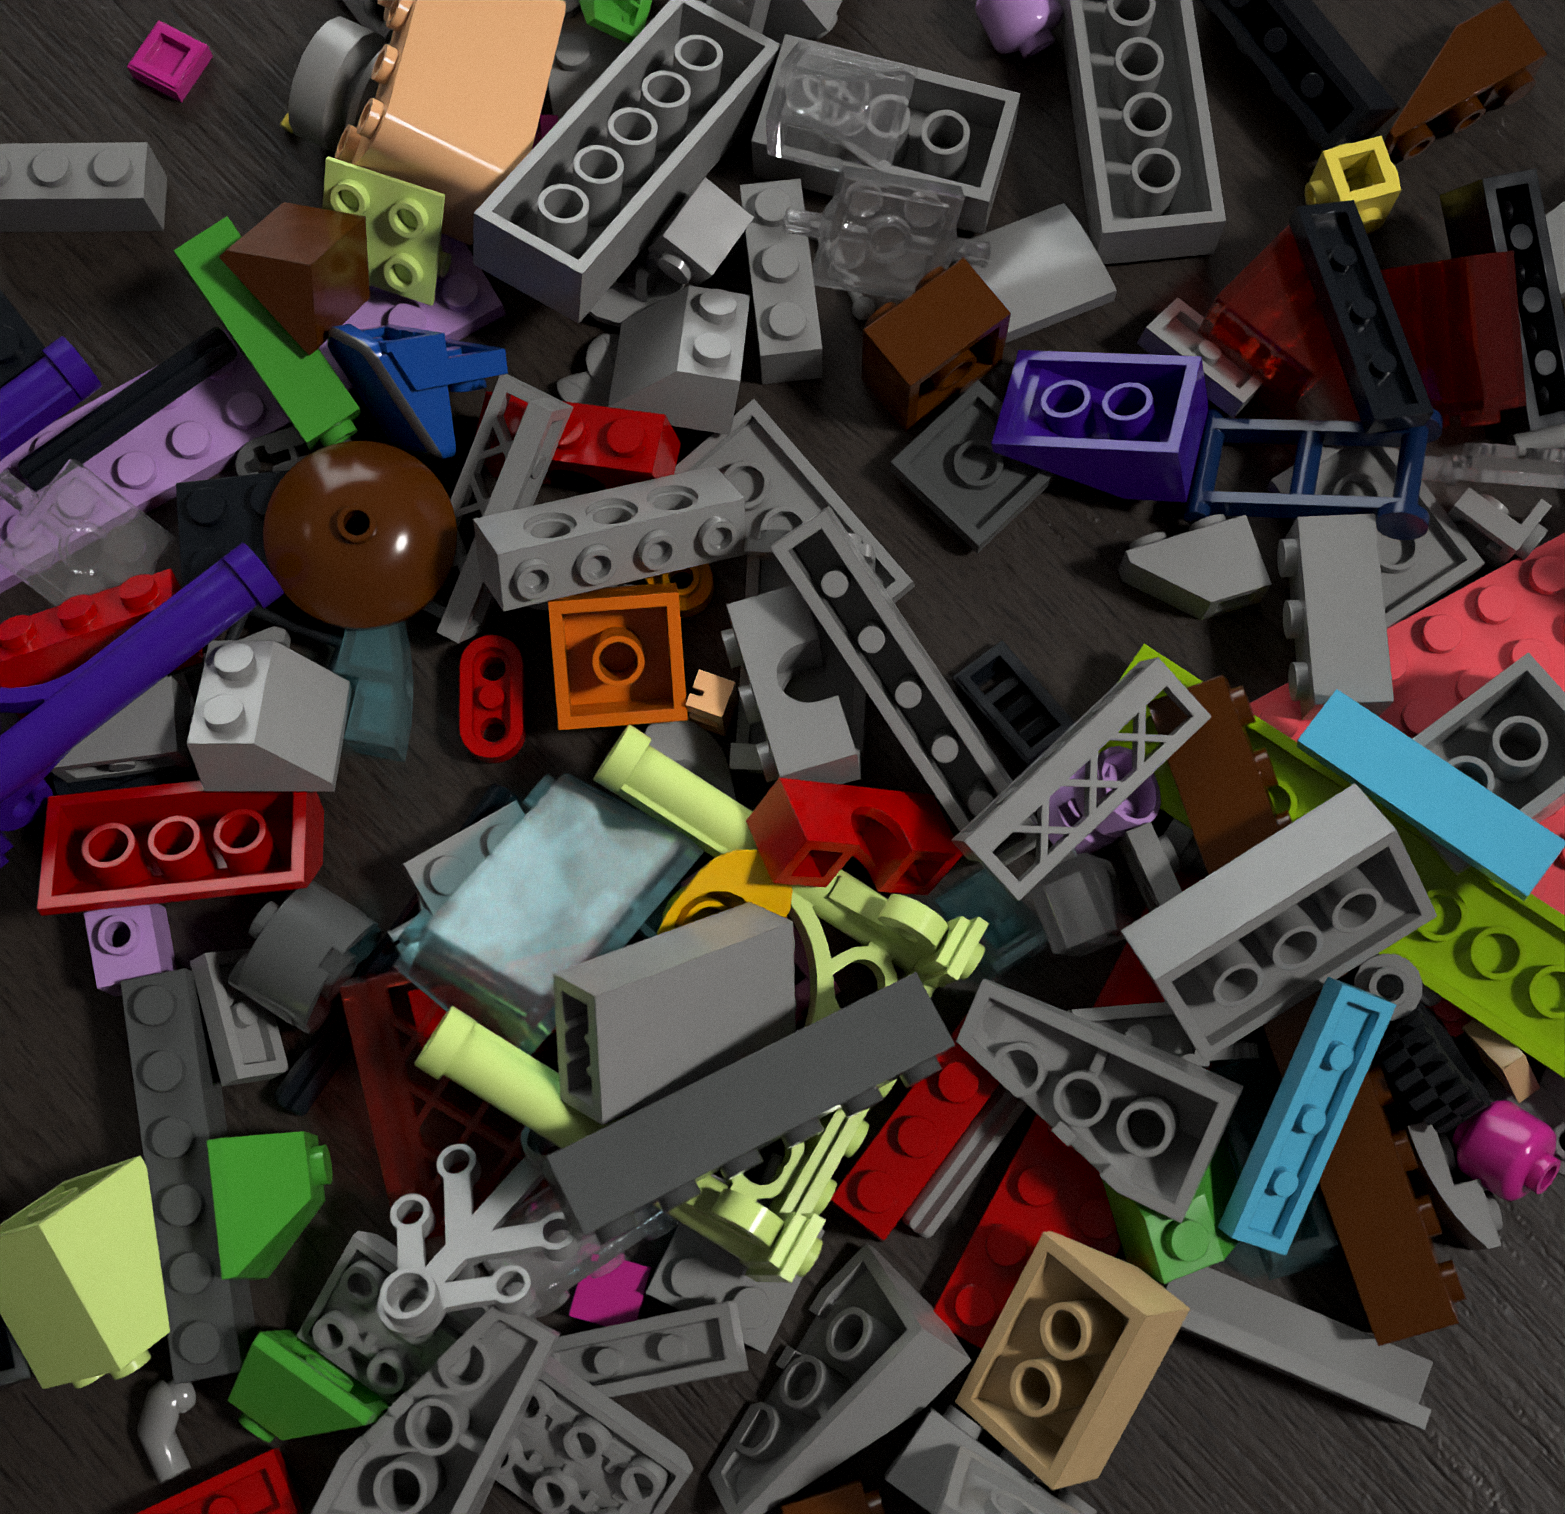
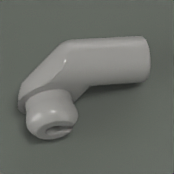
M173 1378L167 1383L159 1380L147 1391L138 1423V1437L159 1484L191 1468L175 1429L179 1414L189 1411L195 1405L196 1393L191 1382L174 1384Z

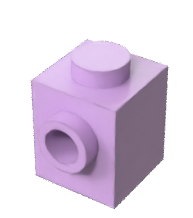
M149 904L84 912L97 989L118 997L122 996L120 984L122 980L177 970L167 912L164 906Z

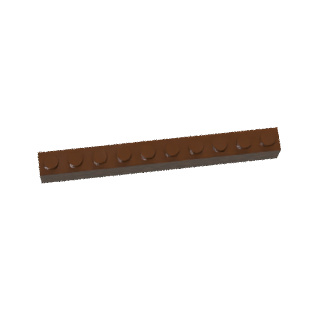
M1223 675L1187 688L1212 717L1167 759L1208 875L1293 823L1288 810L1276 813L1267 789L1279 785L1273 765L1265 747L1253 751L1245 726L1255 723L1256 720L1244 687L1240 685L1231 689L1228 679ZM1168 695L1152 700L1147 704L1158 735H1169L1187 718L1184 712ZM1322 988L1263 1025L1282 1079ZM1381 1064L1368 1069L1319 1179L1322 1192L1378 1346L1458 1324V1312L1455 1303L1467 1300L1453 1260L1440 1263L1431 1237L1443 1233L1430 1196L1426 1194L1416 1197L1407 1171L1419 1167L1405 1129L1392 1132L1383 1107L1393 1104L1395 1101Z

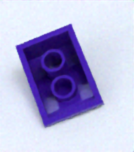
M1018 350L991 442L993 452L1124 499L1187 502L1209 409L1202 356Z

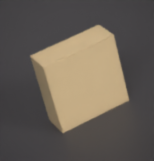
M1476 1019L1471 1020L1462 1027L1478 1061L1518 1103H1521L1540 1089L1525 1054L1517 1046Z

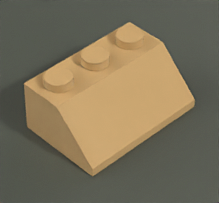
M1043 1232L955 1402L1050 1489L1056 1490L1098 1479L1190 1308L1139 1267L1055 1232Z

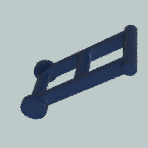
M1209 408L1186 502L1184 520L1193 524L1210 515L1217 514L1270 518L1375 514L1376 527L1382 535L1396 540L1418 539L1427 533L1430 519L1429 513L1418 505L1427 443L1433 442L1441 436L1443 417L1437 410L1433 409L1434 413L1425 426L1366 434L1361 421L1228 418V414L1222 409ZM1223 443L1296 444L1297 450L1289 494L1214 491ZM1323 445L1400 447L1393 496L1315 495Z

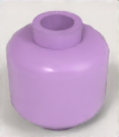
M977 0L975 7L976 15L994 49L1001 54H1010L1019 50L1024 59L1041 52L1055 41L1051 31L1060 23L1063 16V9L1058 0Z

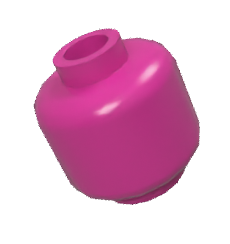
M1505 1099L1491 1102L1490 1106L1459 1124L1452 1138V1146L1457 1149L1458 1168L1472 1180L1480 1179L1484 1188L1506 1201L1520 1199L1530 1191L1538 1195L1543 1193L1555 1179L1561 1165V1161L1554 1157L1557 1138L1555 1132L1543 1121Z

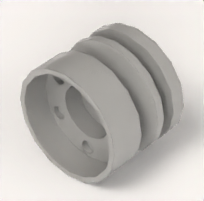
M341 16L328 20L314 34L300 59L289 96V124L295 135L327 150L336 152L338 142L347 125L350 124L357 127L366 103L371 97L375 99L379 83L372 80L371 75L378 54L386 44L382 35Z

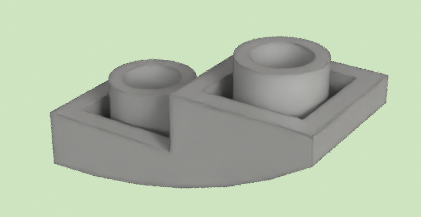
M1426 1122L1392 1130V1132L1405 1129L1419 1167L1408 1171L1410 1177L1422 1196L1429 1194L1436 1215L1445 1227L1469 1250H1483L1501 1246L1497 1230H1501L1503 1227L1499 1205L1491 1191H1484L1480 1179L1453 1184L1450 1171L1455 1170L1456 1161L1447 1135L1439 1134L1432 1125L1429 1126Z

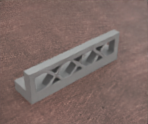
M502 374L498 378L450 500L457 525V549L453 567L458 566L460 575L449 602L435 596L423 608V610L441 619L437 633L457 643L482 632L495 601V598L479 575L475 537L467 554L458 531L463 515L480 509L484 517L533 506L573 409V406L508 374ZM511 395L528 403L514 440H512L503 416ZM497 435L500 445L491 448L494 437ZM503 452L506 460L492 495L489 497L481 476V470L486 458ZM474 492L477 503L467 506Z
M1159 657L1140 661L965 826L951 842L968 860L979 861L1014 901H1020L1212 716ZM1164 690L1187 718L1169 735L1145 734L1146 705ZM1133 718V734L1118 733ZM1108 741L1132 742V770L1121 781L1097 780L1098 751ZM1145 742L1159 743L1145 757ZM1085 764V780L1069 779ZM1061 786L1085 787L1084 816L1072 827L1049 826V798ZM1097 788H1112L1096 804ZM1037 810V826L1021 825ZM1013 832L1036 833V862L1016 879L994 855L993 851ZM1048 834H1064L1048 849Z
M1209 1267L1164 1284L1163 1287L1190 1308L1179 1330L1400 1424L1425 1430L1431 1409L1419 1405L1433 1361L1390 1343L1378 1346L1375 1337Z

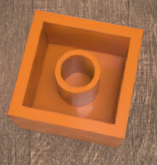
M676 582L607 587L548 601L559 730L688 720L687 707L685 705L687 700L679 592Z

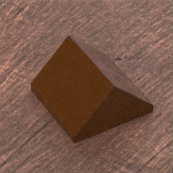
M283 202L219 256L309 356L328 339V331L331 327L343 325L370 299L366 216Z

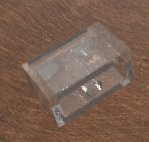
M1075 848L1029 891L1053 954L1075 957L1085 956L1126 939L1121 930L1135 922L1111 861L1090 855L1088 852L1077 854Z

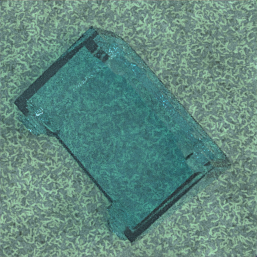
M567 772L557 781L547 774L523 801V804L530 811L437 913L432 915L424 908L409 923L398 937V940L406 948L393 966L446 1012L451 1006H454L476 1020L483 1027L530 1056L556 1027L553 973L623 948L705 851L684 833Z

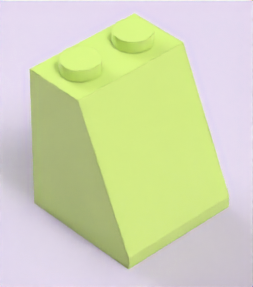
M140 1155L65 1180L0 1224V1315L42 1389L72 1383L75 1389H79L108 1373L111 1374L114 1380L123 1378L145 1365L151 1359L147 1349L170 1332L147 1166Z

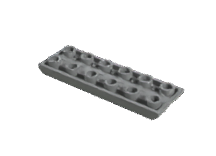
M357 1231L346 1246L300 1328L297 1337L392 1405L437 1362L486 1310L482 1307L447 1312L435 1329L420 1337L403 1338L392 1334L386 1329L378 1315L377 1301L385 1280L398 1270L397 1247L378 1234ZM425 1299L412 1300L407 1304L404 1312H410L419 1308L425 1302ZM550 1356L495 1480L542 1514H664L691 1474L693 1466L687 1454L681 1448Z

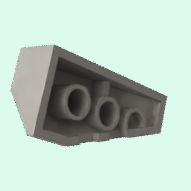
M868 1243L820 1290L809 1308L817 1316L797 1349L786 1346L776 1363L777 1366L783 1369V1372L764 1403L758 1402L750 1405L708 1474L727 1514H764L923 1410L971 1362V1359L951 1329L933 1311L934 1308Z

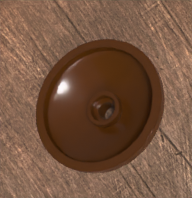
M348 441L329 445L309 454L286 473L277 485L268 503L263 526V542L265 555L273 577L279 583L287 598L296 607L312 618L330 626L348 630H374L395 625L412 617L425 608L439 593L448 579L455 560L457 525L453 506L446 490L425 464L409 453L391 445L372 441ZM354 516H363L370 521L368 530L361 535L348 533L345 529L346 523Z

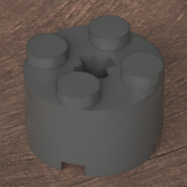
M311 881L307 888L291 889L281 906L270 901L261 909L249 929V935L255 938L256 941L251 950L244 954L234 966L229 975L228 984L293 1027L299 1028L307 1034H312L322 1026L339 1002L340 998L337 995L350 979L354 980L377 948L381 937V929L377 927L379 924L372 920L370 916L317 882Z

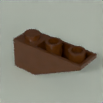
M1503 0L1455 27L1384 141L1391 161L1399 156H1402L1404 160L1414 158L1426 150L1439 134L1450 128L1455 133L1461 132L1477 122L1484 115L1487 108L1500 101L1504 105L1513 104L1536 85L1534 77L1548 54L1509 0Z

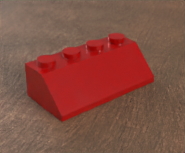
M201 780L48 796L37 910L41 916L307 888L323 865L324 808L317 792L204 791Z

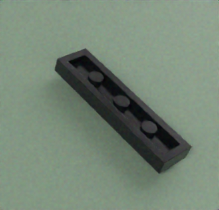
M1354 200L1297 206L1288 222L1365 433L1425 426L1433 415L1434 410Z

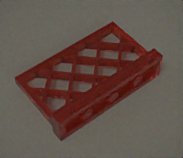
M502 946L378 975L372 973L350 978L339 987L390 1208L395 1201L407 1194H420L428 1200L435 1214L436 1224L431 1234L425 1238V1244H427L429 1238L445 1235V1217H440L435 1191L442 1179L437 1172L432 1180L427 1161L428 1158L436 1163L440 1152L423 1143L420 1131L421 1124L433 1106L466 1126L456 1144H465L474 1131L506 1151L489 1180L485 1181L479 1178L478 1182L473 1186L481 1191L473 1203L474 1212L497 1188L495 1184L512 1157L515 1156L520 1160L525 1157L523 1148L520 1147L521 1134L525 1125L522 1126L512 1142L479 1122L490 1105L488 1102L483 1100L474 1116L471 1117L439 1097L449 1082V1078L443 1075L432 1093L408 1078L405 1065L406 1059L419 1041L425 1045L429 1040L430 1036L424 1033L443 1001L470 1016L483 1027L485 1026L526 1053ZM491 965L497 992L483 1013L449 993L462 971ZM452 973L444 988L428 980L429 978ZM414 982L435 995L437 999L419 1027L416 1028L393 1013L388 988ZM498 1003H500L505 1027L490 1018ZM397 1028L412 1037L403 1052ZM412 1094L426 1101L418 1116ZM548 1149L543 1153V1155H549ZM456 1163L450 1168L449 1172L456 1174L464 1171L466 1168ZM546 1177L540 1182L543 1194L526 1198L507 1220L560 1208ZM415 1211L408 1214L403 1220V1224L417 1222L423 1215V1212Z

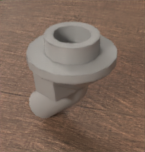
M1383 953L1371 957L1359 967L1354 977V987L1378 995L1396 1004L1390 1021L1406 1017L1416 1009L1422 997L1423 983L1419 971L1409 960L1397 954Z

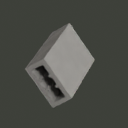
M747 902L553 973L561 1100L604 1125L649 1106L795 1033L797 1003L795 998V939L793 935V921L754 903Z

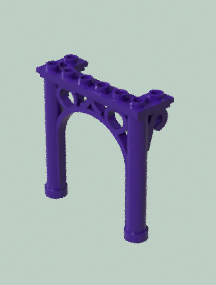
M59 337L41 350L44 354L42 359L0 388V461L78 403L84 401L103 387L88 364L65 337ZM244 542L72 672L39 685L18 688L0 687V713H29L2 735L0 723V868L9 862L4 854L14 847L2 831H13L22 828L34 821L46 810L48 796H53V791L44 778L76 745L258 605L264 610L284 594L283 589L270 571Z

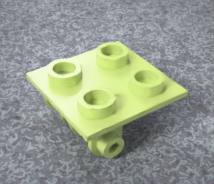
M328 156L325 161L322 209L366 216L369 285L432 306L435 299L437 276L444 278L451 264V254L443 252L442 245L440 244L445 194Z

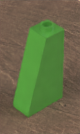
M226 216L173 250L193 285L311 451L320 444L323 447L345 442L358 431L353 423L362 417L360 408L319 348L309 356L219 258L223 252L242 237L229 217Z

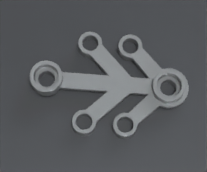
M525 1126L521 1134V1145L525 1157L475 1212L473 1207V1186L481 1176V1165L474 1150L465 1144H453L445 1148L437 1158L436 1167L444 1183L446 1245L428 1265L426 1262L425 1238L431 1234L436 1224V1217L428 1200L420 1194H407L395 1201L390 1210V1220L397 1232L398 1270L385 1280L377 1301L378 1315L388 1331L399 1337L415 1338L435 1329L447 1312L496 1304L502 1312L514 1315L526 1311L533 1304L536 1297L534 1283L528 1271L519 1265H506L498 1269L490 1277L453 1280L469 1263L540 1251L552 1261H565L572 1258L578 1252L581 1242L577 1243L562 1212L549 1214L540 1222L500 1228L545 1178L540 1166L549 1155H543V1153L549 1147L557 1145ZM461 1161L469 1162L464 1171L456 1174L449 1173L450 1168L454 1164ZM415 1211L423 1212V1215L417 1222L403 1224V1220L408 1214ZM566 1230L570 1232L563 1242L557 1244L548 1242L549 1237L556 1231ZM514 1282L524 1284L522 1290L517 1295L512 1297L502 1295L507 1285ZM425 1299V1302L419 1308L410 1312H404L405 1307L412 1300Z

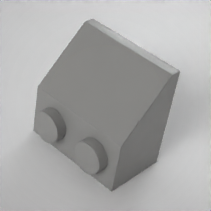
M689 285L622 321L608 407L666 414L671 426L731 435L741 378L750 295Z
M274 640L211 641L208 644L187 740V746L204 791L335 792L352 692L350 681Z

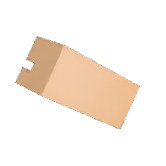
M699 669L692 688L700 691L701 695L698 696L690 693L685 704L687 712H690L689 721L695 722L705 730L726 736L738 705L736 683Z

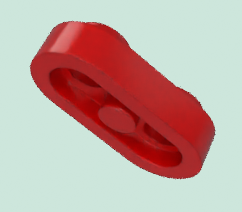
M486 635L475 639L466 647L460 659V736L469 752L475 758L486 763H501L511 759L520 751L526 738L525 662L517 646L509 639L498 635ZM494 663L504 665L505 673L500 679L490 681L484 678V672L489 665ZM497 723L505 726V734L499 741L489 742L484 739V732L490 725Z

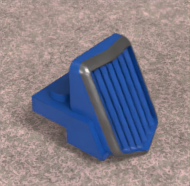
M351 324L333 326L328 331L327 346L389 441L396 447L417 456L445 459L454 457L456 454L448 387L450 392L480 390L486 388L485 378L508 374L505 348L452 339L445 340V333L393 324L366 329H358Z

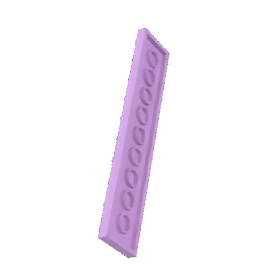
M441 233L440 244L442 245V251L451 254V264L444 278L437 276L435 299L432 306L369 285L370 299L343 325L351 324L358 329H366L393 324L445 333V340L459 341L503 317L506 313L503 304L481 268L473 264V255L467 245ZM225 329L222 331L227 335L237 351V356L234 360L45 491L37 492L30 487L17 467L19 461L152 369L51 423L0 461V594L177 496L176 483L207 480L236 464L239 451L247 442L292 427L288 418ZM326 340L319 347V350L352 398L358 397L359 394L329 351Z

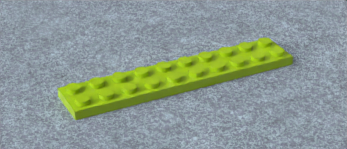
M1143 644L1120 678L1121 680L1140 661L1159 657L1186 688L1203 682L1146 644ZM1162 690V691H1161L1154 699H1152V700H1155V699H1157V698L1166 696L1167 694L1165 693L1164 690ZM1146 705L1145 734L1158 735L1148 705ZM1254 715L1256 722L1245 726L1253 751L1265 747L1273 765L1279 785L1267 789L1276 813L1288 810L1294 822L1352 786L1342 777L1297 748L1296 741ZM1133 718L1118 733L1133 734ZM1108 741L1098 753L1115 746H1122L1132 750V742ZM1145 742V757L1159 743ZM1166 760L1154 772L1160 788V809L1192 829L1169 763ZM1365 794L1397 830L1437 914V917L1378 954H1397L1409 960L1419 971L1422 983L1565 1079V915L1531 893L1525 901L1521 900L1473 866L1456 876L1414 826Z

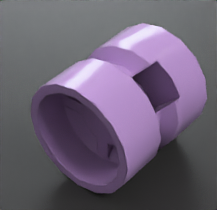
M1115 746L1098 753L1097 780L1121 781L1132 770L1131 749ZM1085 764L1069 779L1085 780ZM1154 773L1068 855L1076 858L1089 856L1113 843L1118 837H1123L1127 831L1151 822L1158 815L1161 805L1160 788ZM1061 786L1050 796L1049 826L1072 827L1084 816L1085 787ZM1097 788L1096 804L1112 788ZM1048 834V838L1054 845L1064 834Z

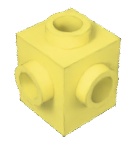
M1382 135L1355 143L1342 144L1322 151L1310 181L1305 186L1306 204L1313 205L1354 200L1366 233L1370 234L1379 229L1385 222L1401 192L1399 175L1395 165L1390 160Z

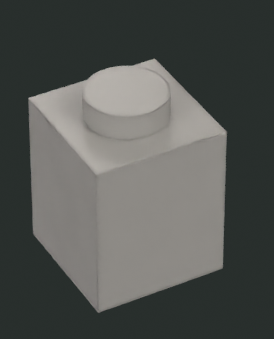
M705 177L688 192L647 249L659 258L657 264L666 275L681 284L689 282L692 286L697 287L715 273L754 217Z

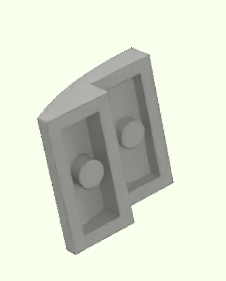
M1064 203L953 246V252L957 261L964 257L1010 311L1011 316L1005 343L1114 301L1117 289L1091 240Z

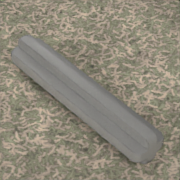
M1000 1083L904 1213L903 1222L921 1237L926 1239L932 1237L1028 1105L1021 1098H1016Z

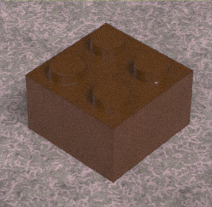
M964 257L947 270L944 266H939L931 270L919 281L915 287V293L898 305L894 302L886 303L869 317L865 324L866 328L863 329L861 379L902 429L908 432L1002 363L1011 313Z

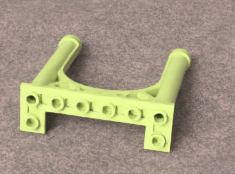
M630 724L625 728L593 779L594 781L713 857L734 850H758L746 822L752 814L751 810L650 746L652 738ZM842 869L827 887L791 885L793 893L788 915L791 917L803 942L810 975V998L804 1028L841 1010L835 998L833 974L850 963H861L873 971L877 979V991L916 972L931 998L936 988H943L949 983L958 981L959 978L962 980L967 979L975 970L984 954L985 947L979 941L989 923L979 916L970 920L959 916L946 922L939 914L919 901L900 894H892L887 899ZM818 917L862 944V947H853L831 957L827 939ZM893 965L902 970L898 978ZM451 1006L414 1064L437 1080L442 1075L446 1076L562 1149L627 1117L625 1115L602 1125L561 1100L559 1073L483 1027L476 1020L454 1006ZM896 1080L878 1088L883 1098L892 1089ZM842 1108L819 1119L824 1131L806 1140L805 1144L802 1142L788 1150L784 1144L785 1155L783 1161L777 1167L776 1174L769 1182L758 1185L750 1182L741 1174L728 1181L725 1180L726 1184L709 1175L696 1182L702 1194L666 1213L740 1259L738 1262L748 1267L745 1275L756 1282L792 1283L796 1275L803 1277L811 1269L821 1251L823 1241L817 1238L826 1220L819 1215L830 1202L837 1186V1182L831 1179L842 1157L850 1158L863 1142L869 1129V1124L863 1119L869 1108L848 1119ZM774 1197L768 1209L756 1202L757 1199ZM658 1202L653 1204L655 1207L662 1210Z

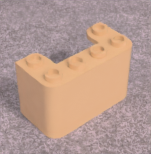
M377 0L379 5L385 7L384 20L386 21V27L393 30L389 45L385 44L382 47L372 70L371 79L379 83L375 99L371 97L366 103L357 127L350 124L347 125L338 142L335 159L445 194L441 233L471 246L473 244L474 212L532 150L565 16L566 3L564 0Z

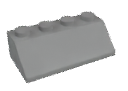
M1355 783L1125 927L1121 932L1203 1061H1206L1323 988L1328 976L1334 979L1341 977L1437 917V914L1397 830Z

